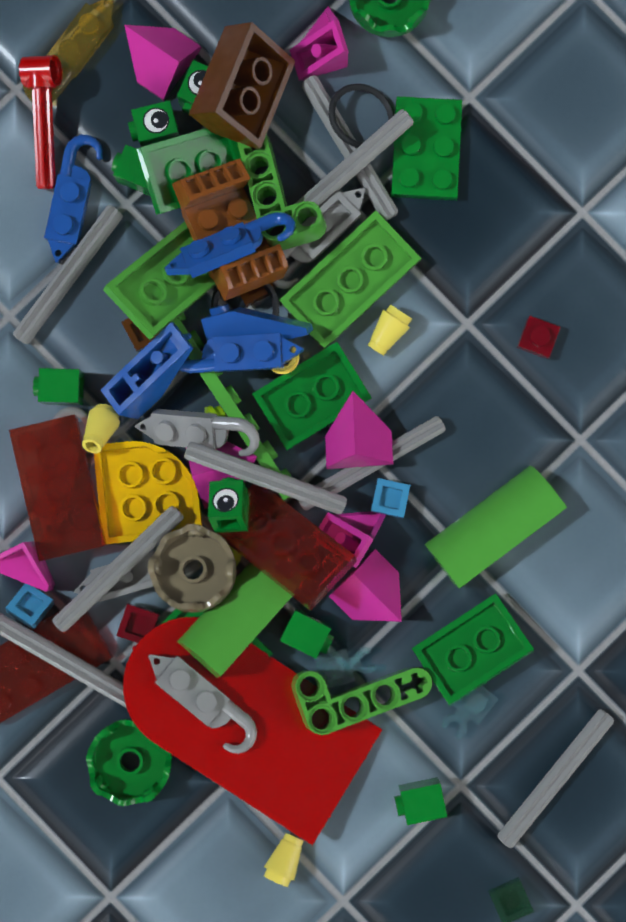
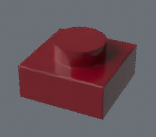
M529 316L516 348L548 359L561 327Z
M128 603L116 636L138 643L148 632L156 627L160 613Z

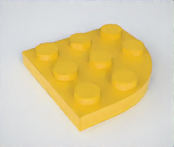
M125 441L106 443L99 453L94 454L103 545L133 542L170 506H175L184 516V519L171 532L181 529L188 524L203 526L200 496L192 474L184 463L171 452L151 443Z

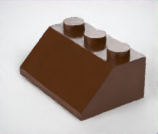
M253 22L225 26L189 115L214 134L255 149H261L294 67L295 60Z

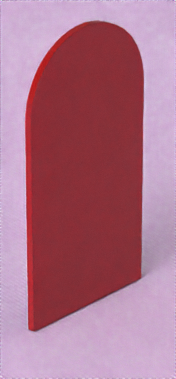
M184 617L170 620L148 632L137 645L133 646L123 677L125 705L136 727L153 743L313 846L363 761L367 759V755L382 729L366 719L325 735L311 732L303 723L292 692V680L297 673L273 657H269L267 653L251 643L220 677L216 678L177 642L199 617ZM148 656L180 657L253 719L257 728V737L253 746L240 754L230 753L223 748L225 743L239 745L244 741L246 737L244 729L232 719L219 728L206 726L154 683L157 679ZM158 658L153 660L155 665L160 663ZM305 678L300 684V690L305 696L313 694L317 687ZM344 705V711L348 716L356 714L355 711ZM318 709L312 715V723L316 728L323 727L328 721V714L324 709Z

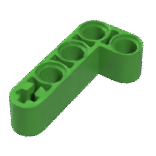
M266 134L262 147L259 150H253L252 147L237 142L242 163L250 176L248 186L256 218L281 212L290 215L295 220L296 228L293 234L283 241L277 240L278 235H270L275 227L263 231L262 235L266 243L270 247L280 244L282 250H286L320 239L327 229L320 207L311 201H303L287 206L272 144L268 135ZM262 166L268 167L265 173L255 174L258 168ZM267 197H276V200L272 204H262ZM308 217L317 218L316 222L310 226L302 225L303 221Z
M408 667L330 696L323 677L317 672L305 670L295 675L291 686L306 728L315 734L325 735L425 697L432 688V678L424 669ZM411 675L420 678V682L416 684V689L403 688L400 690L397 685L411 682ZM311 676L315 679L317 687L313 694L305 696L300 690V684L305 677ZM381 685H386L390 690V698L384 704H380L375 696L376 690ZM355 697L359 702V710L356 714L348 716L344 711V703L348 698ZM324 709L328 714V721L323 727L316 728L312 723V715L316 710Z

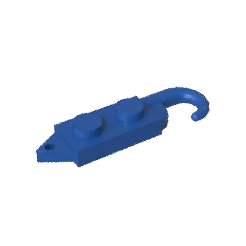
M90 135L73 137L67 143L64 149L60 172L57 175L44 239L49 242L57 264L63 260L74 246L77 247L80 242L92 186L91 177L88 172L75 165L78 149L83 145H90L96 151L97 160L103 159L101 143ZM61 251V255L57 256V252Z
M275 212L246 224L241 222L234 226L226 227L220 232L195 240L189 245L181 247V253L164 269L167 275H191L192 278H195L256 252L255 249L261 245L263 240L262 232L277 225H285L286 229L278 235L277 240L283 241L289 238L296 228L295 220L286 213Z
M190 333L183 334L187 340L192 337ZM281 333L213 337L205 344L202 351V359L185 360L180 371L204 373L282 369L285 363L302 353L304 349L284 339ZM293 347H296L295 353L291 352Z

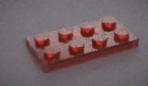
M74 414L9 430L39 561L107 546L86 452L82 447L83 439L77 415Z
M253 484L248 489V531L217 534L229 546L311 611L357 562L356 557L272 491Z
M88 611L65 632L60 631L52 621L59 612L43 620L32 630L94 667H98L113 658L111 651ZM11 641L5 642L0 645V723L75 680V678Z

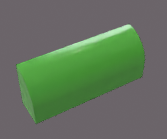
M528 466L424 545L457 588H461L565 510L567 506L548 481L534 467Z
M267 543L236 576L235 583L228 596L214 608L204 611L177 642L216 678L220 677L307 581L311 574L287 552L272 543Z

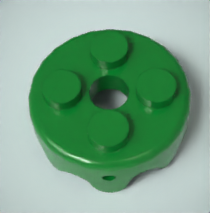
M349 0V5L355 20L362 28L379 37L392 38L402 36L415 29L425 18L430 0H397L391 4L385 3L383 0Z
M131 718L117 720L107 725L96 735L87 752L86 762L90 777V787L97 795L105 797L119 806H128L142 802L147 803L160 793L169 779L173 755L141 733ZM125 752L136 753L140 759L139 767L132 770L125 768L121 760L122 755Z

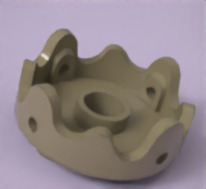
M188 524L162 537L154 555L148 560V573L158 596L171 607L190 613L203 612L220 604L230 593L236 578V561L231 548L220 535L201 525ZM192 561H198L203 565V573L197 579H189L185 575V568Z

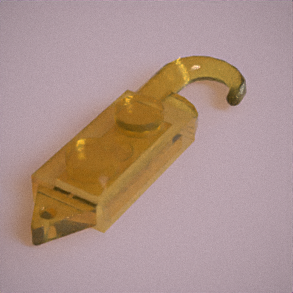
M101 0L91 5L85 3L47 55L58 56L63 70L61 84L57 86V89L52 90V102L62 94L71 80L77 77L113 29L112 14L114 0ZM23 85L25 95L32 101V90L27 89Z

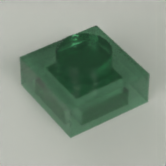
M519 877L488 890L501 922H512L534 912Z

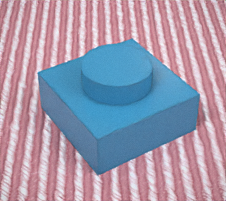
M378 478L371 512L403 519L411 485Z
M24 584L5 609L8 614L34 630L53 607L54 601L35 587Z

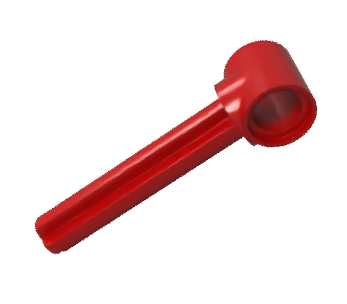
M56 55L22 57L19 63L20 80L24 87L32 90L36 186L39 189H53L56 184L52 90L57 89V86L62 82V64Z

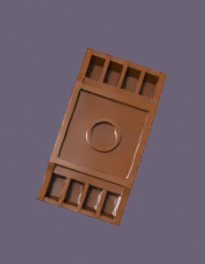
M240 158L180 179L172 184L181 206L182 216L193 241L220 232L226 227L234 226L241 222L246 224L257 219L244 190L245 185L250 180V176ZM263 237L261 245L255 249L256 252L209 271L208 274L214 280L224 301L284 278L289 266L281 245L278 244L270 247Z

